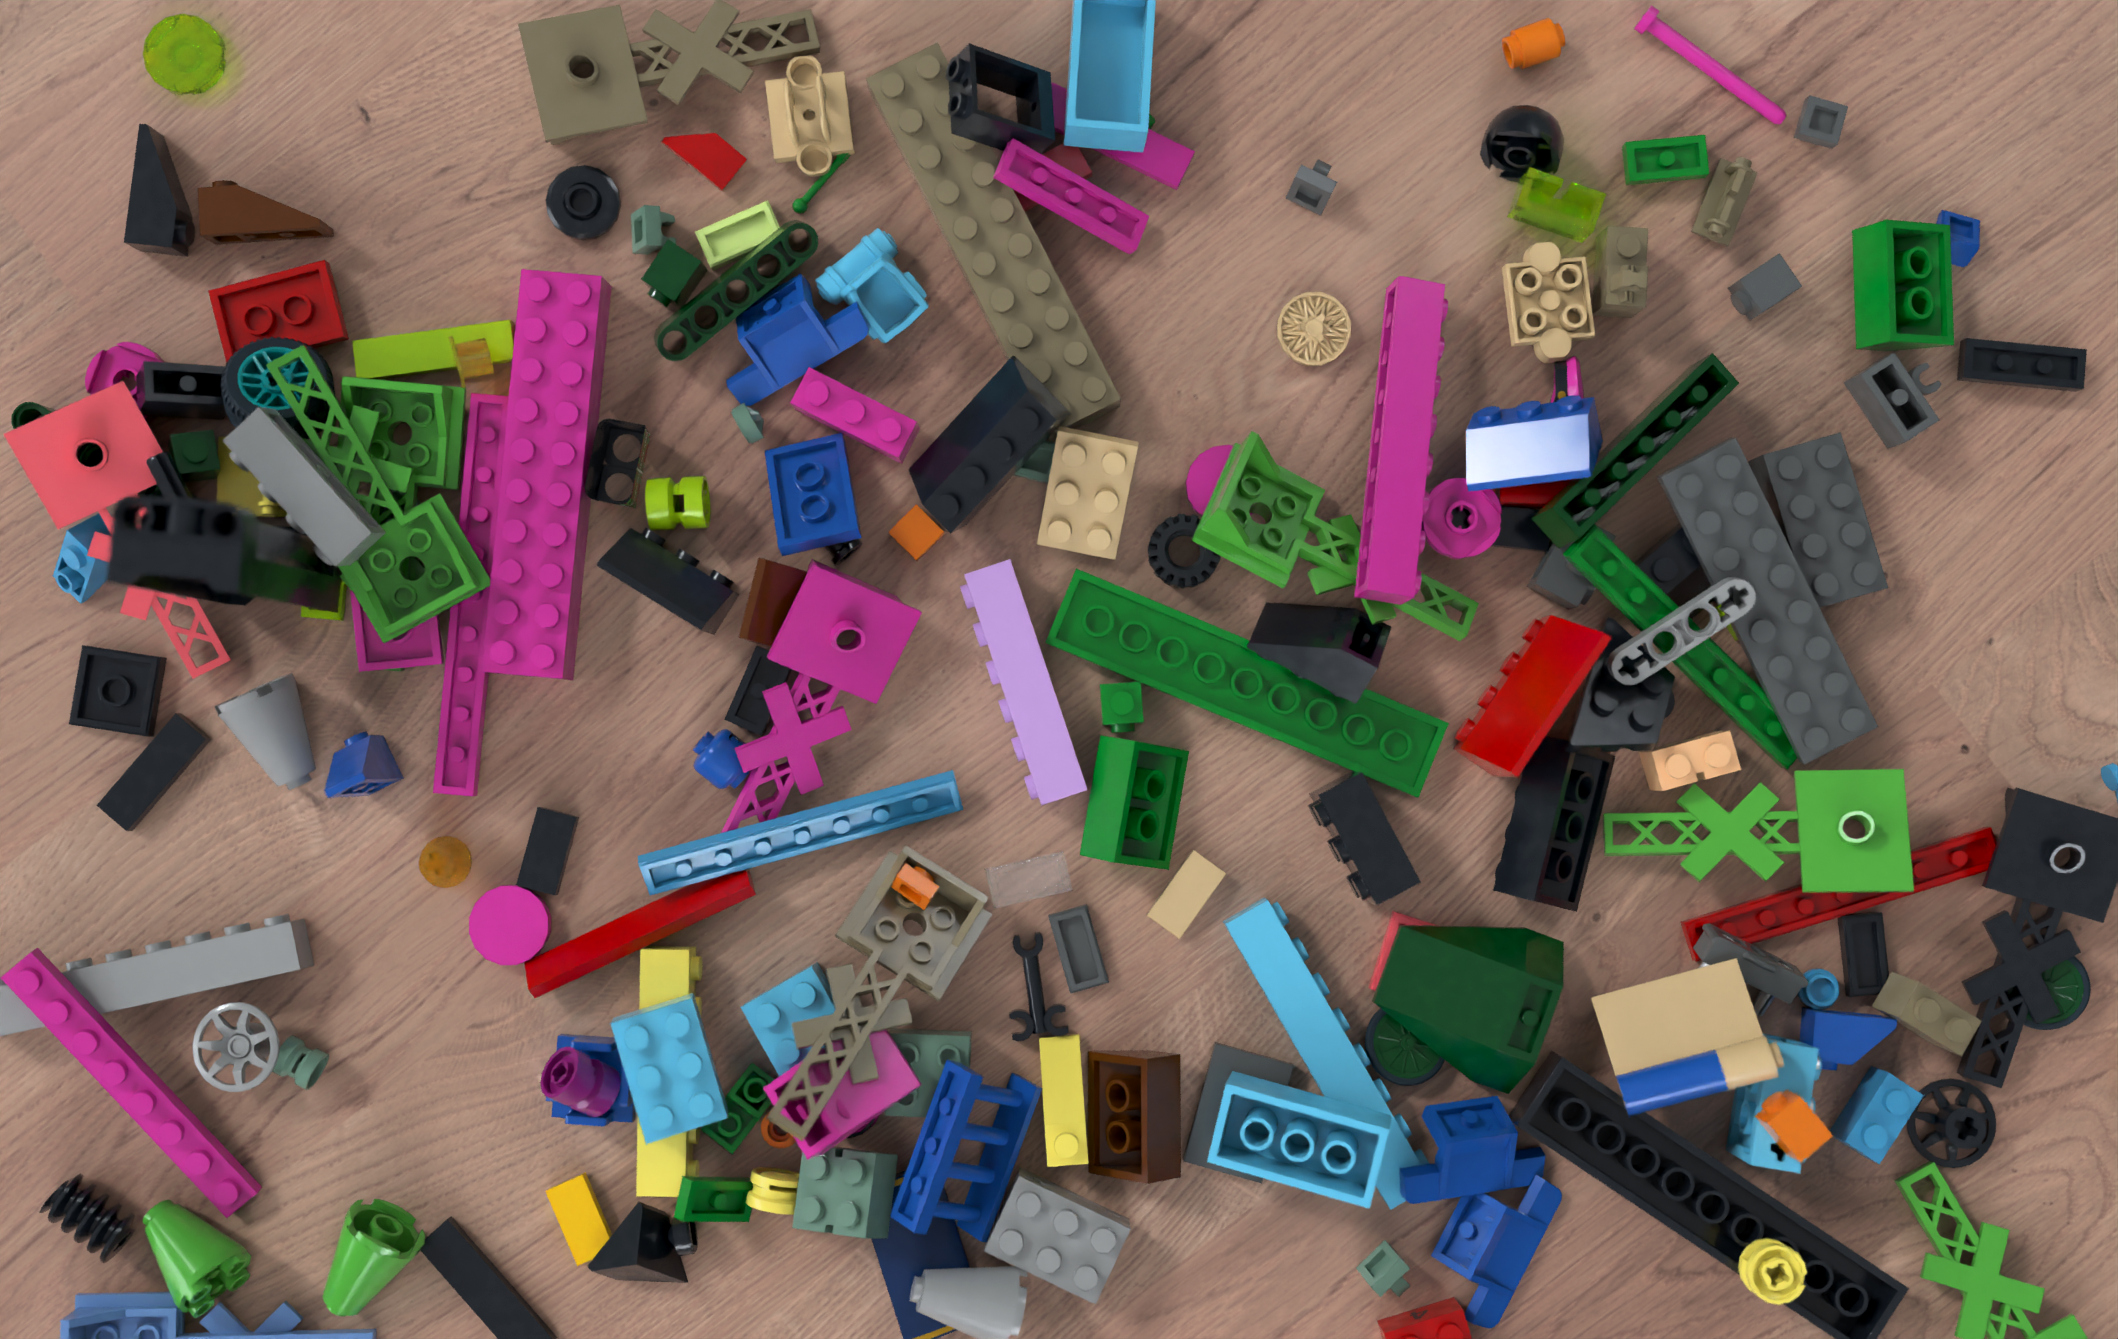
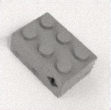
M1020 1167L993 1223L988 1240L985 1242L984 1252L1096 1304L1131 1230L1129 1218Z

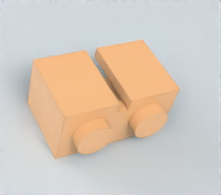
M1730 730L1714 731L1655 747L1652 750L1639 752L1650 791H1665L1698 782L1697 779H1710L1741 770Z

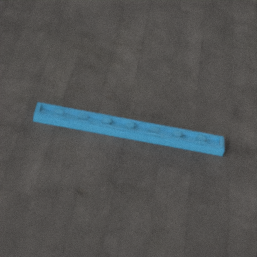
M951 770L639 855L638 865L651 896L961 811L963 806L954 772Z

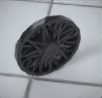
M587 165L570 167L558 174L549 186L546 196L547 214L554 226L566 236L579 240L595 239L608 232L618 220L621 209L620 192L612 178L599 168Z

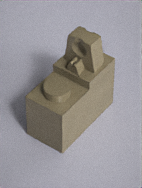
M1607 226L1596 237L1593 316L1632 318L1646 307L1648 228Z

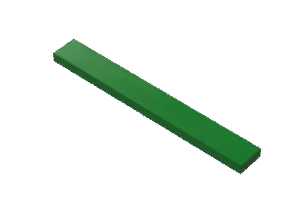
M1593 525L1580 539L1574 541L1563 554L1641 632L1679 608L1596 525ZM1688 617V624L1692 630H1702L1690 617ZM1662 631L1654 637L1652 643L1663 653H1667L1674 645V637L1670 632ZM1710 637L1672 661L1781 768L1788 770L1797 759V756L1764 690Z

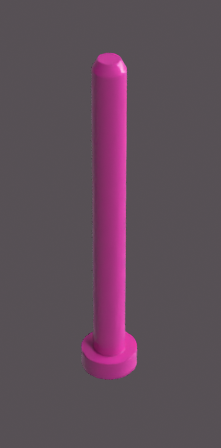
M1651 5L1634 27L1641 35L1647 30L1773 124H1781L1786 118L1785 110L1656 17L1659 10Z

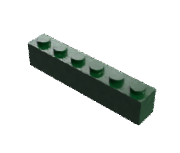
M1713 353L1693 364L1599 453L1591 477L1572 479L1532 517V520L1558 549L1580 539L1716 407L1739 382Z

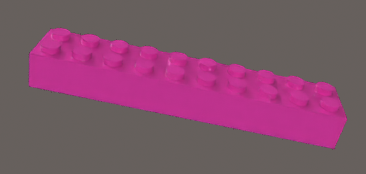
M521 269L481 672L562 680L574 679L591 498L585 492V483L599 422L612 288L602 276Z

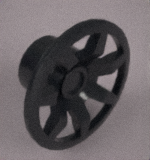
M1951 1078L1931 1082L1919 1091L1924 1096L1907 1121L1908 1135L1915 1149L1925 1159L1942 1167H1964L1979 1160L1992 1145L1996 1133L1995 1112L1987 1096L1971 1083ZM1948 1086L1962 1088L1955 1099V1104H1950L1939 1089ZM1930 1093H1932L1935 1104L1940 1110L1937 1114L1918 1111L1922 1100ZM1970 1093L1980 1101L1985 1112H1977L1967 1107ZM1916 1118L1935 1125V1130L1927 1134L1922 1141L1919 1140L1916 1133ZM1943 1140L1946 1142L1947 1159L1934 1156L1926 1148ZM1958 1148H1977L1967 1157L1956 1159Z

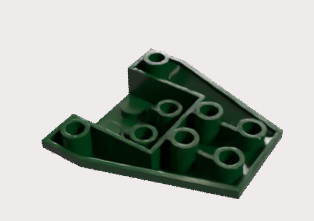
M1399 925L1372 1002L1469 1080L1509 1094L1536 1064L1563 989L1564 942L1525 927Z

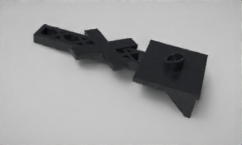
M2007 787L2005 793L2006 817L1982 884L1983 887L2017 898L2011 915L2008 911L2003 910L1982 921L1998 952L1994 965L1961 982L1972 1004L1975 1006L1980 1004L1976 1018L1982 1022L1962 1055L1957 1073L1963 1077L1999 1088L2003 1086L2028 1012L2036 1024L2060 1013L2041 973L2081 953L2070 930L2064 929L2055 934L2062 912L2065 911L2104 923L2118 882V818L2017 787L2015 790ZM2068 847L2070 851L2068 862L2063 866L2057 867L2054 862L2055 855L2061 849ZM2031 901L2048 906L2046 914L2033 920L2029 912ZM2028 935L2031 936L2035 944L2029 948L2026 947L2022 940ZM2015 986L2017 992L2006 996L2004 991ZM2004 1012L2008 1019L2007 1027L1993 1034L1989 1027L1992 1017ZM1991 1050L1995 1057L1991 1073L1988 1074L1975 1070L1974 1067L1978 1056Z

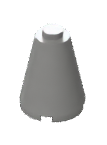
M292 673L215 706L218 716L277 786L286 784L288 790H291L312 780L309 773L314 771L316 767L297 683Z
M1016 1266L925 1269L921 1277H914L910 1301L916 1302L917 1312L976 1339H1008L1010 1335L1018 1336L1021 1328L1027 1288L1021 1287L1019 1284L1020 1276L1027 1277V1272Z

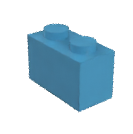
M1870 1066L1829 1131L1832 1133V1137L1861 1156L1880 1165L1924 1095L1891 1073Z

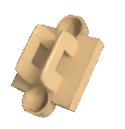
M810 55L794 57L787 65V78L765 81L774 160L776 163L797 161L798 167L810 177L822 176L829 172L832 166V156L843 153L855 154L846 75L844 71L822 74L819 61Z
M1543 242L1530 246L1524 253L1523 262L1510 263L1503 266L1502 274L1511 347L1533 345L1537 358L1541 362L1549 364L1564 361L1571 350L1572 341L1591 340L1595 336L1586 257L1561 259L1560 250L1554 243Z

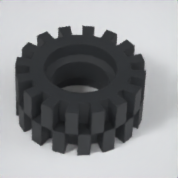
M1178 514L1175 517H1169L1157 526L1151 536L1148 545L1149 564L1152 566L1154 574L1164 580V583L1169 586L1174 585L1177 588L1195 587L1205 582L1219 564L1220 555L1199 545L1200 556L1191 566H1179L1169 556V545L1175 538L1179 536L1193 538L1201 520L1197 515L1187 516L1185 514Z

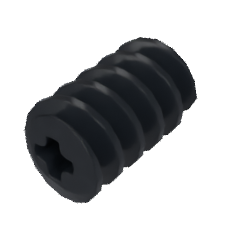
M80 1173L64 1182L46 1200L39 1213L50 1210L48 1220L51 1223L63 1220L61 1231L64 1233H70L77 1229L74 1235V1241L77 1243L90 1239L87 1245L88 1252L95 1253L103 1248L100 1261L106 1263L132 1237L135 1229L132 1230L130 1226L135 1215L131 1213L121 1220L118 1219L117 1216L122 1205L118 1203L108 1210L104 1207L109 1195L106 1193L95 1200L91 1197L96 1185L93 1183L81 1190L79 1185L84 1176Z

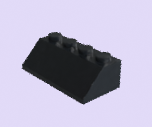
M1012 356L908 469L922 505L950 534L966 526L1071 414L1015 356Z
M1545 736L1523 768L1520 784L1516 788L1515 804L1510 823L1505 831V844L1501 860L1496 867V880L1493 890L1577 912L1615 756L1594 748H1581L1578 753H1569L1565 751L1568 740Z

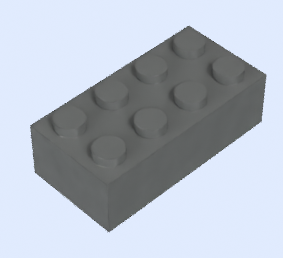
M1841 432L1767 453L1748 461L1820 608L1888 588Z

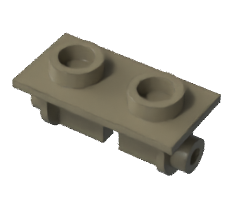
M1738 157L1735 163H1732L1722 158L1719 159L1691 230L1692 233L1727 247L1730 245L1758 173L1750 168L1752 165L1750 160Z

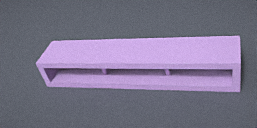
M1009 559L964 574L967 584L960 586L967 609L972 607L976 609L980 622L973 624L978 643L980 647L988 645L993 660L985 663L992 684L1001 683L1005 698L998 700L1005 723L1014 722L1018 737L1012 738L1011 741L1018 762L1025 759L1027 761L1031 775L1025 776L1024 780L1031 800L1039 798L1041 805L1088 790L1011 560Z

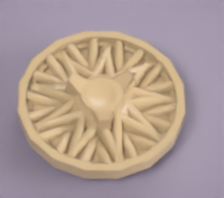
M1305 292L1293 297L1283 307L1277 321V338L1282 350L1293 361L1305 366H1322L1334 361L1346 349L1351 337V320L1346 308L1335 297L1323 292Z

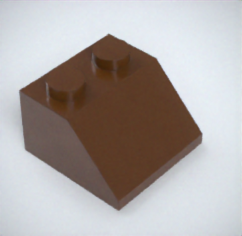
M758 558L738 638L772 647L804 582L807 571Z

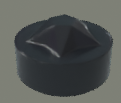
M673 1216L672 1226L668 1231V1239L670 1244L676 1248L679 1256L695 1254L698 1248L697 1229L695 1222H682Z

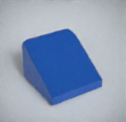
M1941 210L1936 224L1950 225L1951 264L1966 267L1980 248V221Z

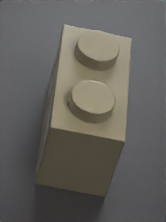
M1891 972L1872 1005L1879 1012L1896 1019L1897 1023L1931 1044L1959 1056L1963 1055L1982 1022L1924 984Z

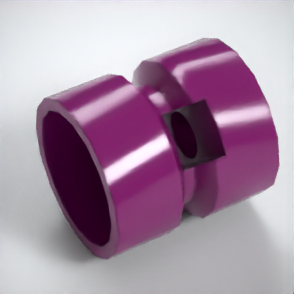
M566 1046L556 1051L550 1057L542 1072L540 1085L541 1091L546 1097L595 1118L603 1115L613 1105L620 1090L621 1079L619 1072L614 1067L600 1060L590 1059L589 1055Z

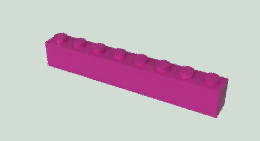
M1398 276L1386 288L1355 598L1402 605L1414 598L1421 586L1422 574L1420 570H1417L1418 556L1423 552L1426 539L1425 532L1421 531L1422 516L1426 514L1429 506V493L1425 491L1426 477L1429 476L1433 466V454L1429 452L1430 438L1433 437L1437 426V416L1433 414V404L1441 386V378L1436 373L1437 363L1442 357L1445 345L1444 338L1440 337L1441 323L1444 322L1448 312V300L1444 299L1445 284Z

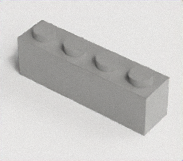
M258 407L223 440L232 451L229 455L233 462L242 470L250 471L260 482L257 485L260 492L270 501L278 502L288 513L285 516L288 523L299 533L307 534L316 544L313 547L315 553L325 563L334 566H350L386 533L276 409Z

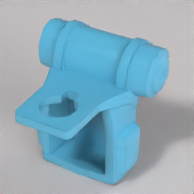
M877 228L868 236L865 235L861 238V242L838 262L824 269L825 272L815 282L819 290L818 293L829 303L838 305L844 300L850 306L857 301L869 323L868 336L872 340L879 339L884 344L910 326L929 307V304L925 300L927 296L925 290L909 271L902 273L896 266L893 258L898 254L893 237Z

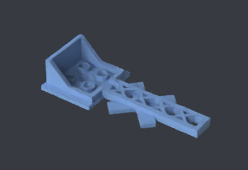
M170 1292L78 1293L75 1295V1310L60 1320V1339H376L377 1329L292 1330L303 1317L285 1301L255 1331H250L219 1302L199 1322L209 1332L185 1333V1312L183 1313L175 1305Z

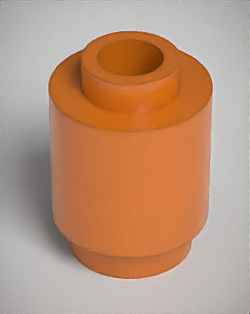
M1550 18L1512 30L1510 36L1502 39L1503 53L1511 69L1520 67L1523 70L1557 58L1561 54V47L1565 46V36L1559 23L1554 24Z

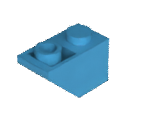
M99 513L66 531L53 573L58 586L64 592L70 593L80 604L87 601L107 581L109 562L87 556L95 531L111 536Z

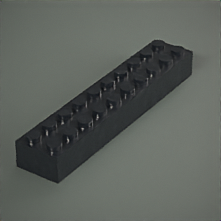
M1552 1050L1509 1114L1511 1121L1516 1126L1738 1274L1740 1256L1746 1246L1755 1240L1763 1238L1775 1239L1797 1252L1806 1266L1807 1274H1805L1803 1283L1805 1287L1797 1298L1789 1303H1784V1305L1835 1339H1877L1909 1290L1908 1287L1646 1112L1628 1116L1622 1096Z

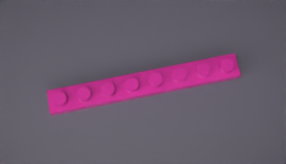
M39 948L31 951L1 977L3 982L226 1218L260 1191L262 1186Z

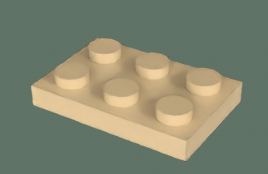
M1059 426L1037 545L1113 560L1116 559L1139 442Z

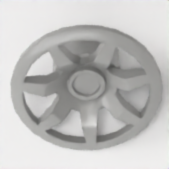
M230 1002L211 1010L199 1023L192 1044L194 1062L200 1074L212 1086L228 1092H242L260 1085L274 1070L280 1051L278 1032L273 1021L258 1007L243 1002ZM229 1010L242 1011L235 1027L231 1026L220 1014ZM251 1014L258 1018L263 1025L250 1023ZM213 1020L217 1030L223 1035L222 1039L202 1041L206 1027ZM202 1049L221 1052L222 1056L214 1062L210 1070L203 1061ZM232 1064L234 1065L233 1076L236 1084L225 1083L215 1076L225 1067ZM253 1064L263 1069L255 1079L245 1083L247 1065Z

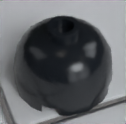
M1531 105L1512 106L1501 111L1490 122L1481 144L1480 156L1484 165L1489 170L1492 164L1496 168L1504 170L1500 175L1503 179L1522 184L1539 183L1545 180L1546 174L1553 171L1554 175L1558 171L1563 152L1564 136L1558 121L1549 112Z

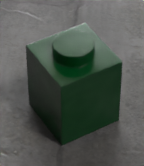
M668 239L641 280L650 288L647 295L666 308L670 303L681 308L685 305L708 270L702 261Z
M213 430L170 434L168 450L184 482L217 479L220 472V463Z

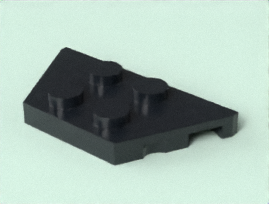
M1608 617L1603 623L1600 632L1609 635L1611 640L1587 674L1565 747V751L1569 753H1578L1581 748H1601V752H1615L1623 748L1632 751L1652 750L1659 738L1675 676L1667 668L1663 667L1635 685H1625L1618 682L1609 673L1608 659L1616 648L1633 637L1617 621ZM1640 645L1637 649L1643 654L1633 660L1624 656L1621 659L1623 666L1618 671L1619 673L1625 671L1631 675L1635 672L1633 667L1635 662L1645 658L1650 664L1654 659Z

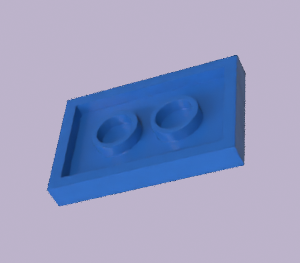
M842 433L764 451L778 548L782 556L862 538L846 442Z

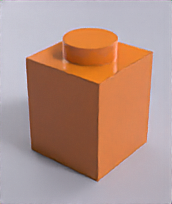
M1785 1090L1783 1093L1779 1091L1769 1096L1761 1105L1763 1109L1755 1115L1756 1119L1785 1154L1800 1163L1833 1136L1803 1098L1789 1090Z

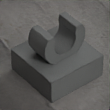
M1809 95L1804 100L1794 138L1833 149L1838 145L1848 106Z
M1317 159L1313 169L1301 165L1286 199L1321 216L1337 184L1336 181L1327 177L1332 166Z

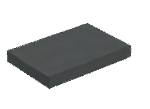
M1215 1042L1183 1161L1262 1183L1263 1178L1207 1162L1225 1085L1231 1072L1235 1071L1288 1086L1294 1065Z

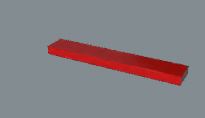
M746 869L685 886L524 962L529 992L534 998L542 996L756 895L750 870Z

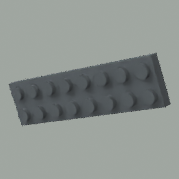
M1731 437L1657 476L1711 586L1727 577H1737L1749 582L1754 588L1756 600L1753 608L1732 622L1731 626L1799 762L1805 765L1877 728L1878 725L1737 439ZM1730 587L1727 590L1730 597L1720 603L1721 606L1729 602L1736 606L1741 603L1739 595L1743 593V589L1737 590Z

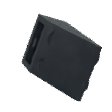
M1266 602L1247 644V648L1255 651L1263 659L1272 660L1286 667L1296 676L1302 679H1309L1328 689L1334 696L1345 698L1356 704L1379 667L1391 626L1383 622L1372 625L1368 614L1356 608Z

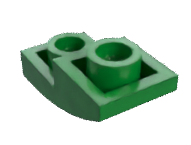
M751 1063L725 1097L728 1118L705 1125L700 1131L733 1155L772 1102L763 1088L774 1081V1079L754 1063Z

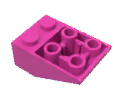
M887 1030L870 1033L869 1035L879 1078L852 1085L848 1069L803 1142L794 1137L807 1159L823 1155L922 1085ZM842 1040L832 1042L834 1052L844 1050ZM822 1048L818 1055L826 1054L825 1049ZM844 1059L836 1060L838 1068ZM803 1061L763 1088L774 1106ZM828 1062L810 1066L808 1075L811 1087L830 1083L831 1075ZM802 1081L799 1083L795 1091L803 1089ZM822 1094L813 1096L815 1105ZM806 1099L787 1102L780 1114L802 1127L809 1116Z

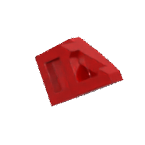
M716 133L668 136L661 140L662 144L686 164H690L719 190L725 188L747 160Z

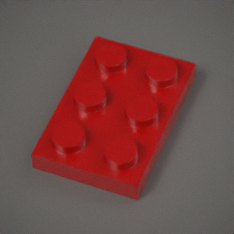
M325 260L208 291L226 363L238 349L244 348V345H249L252 341L263 340V338L281 337L284 339L286 337L289 340H299L314 349L349 340L330 263Z

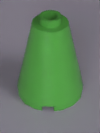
M361 1199L350 1206L345 1216L322 1295L331 1313L341 1317L358 1314L422 1249L425 1244L423 1229L418 1234L417 1230L412 1226L416 1219L398 1205L381 1199H374L371 1205H361L363 1201Z

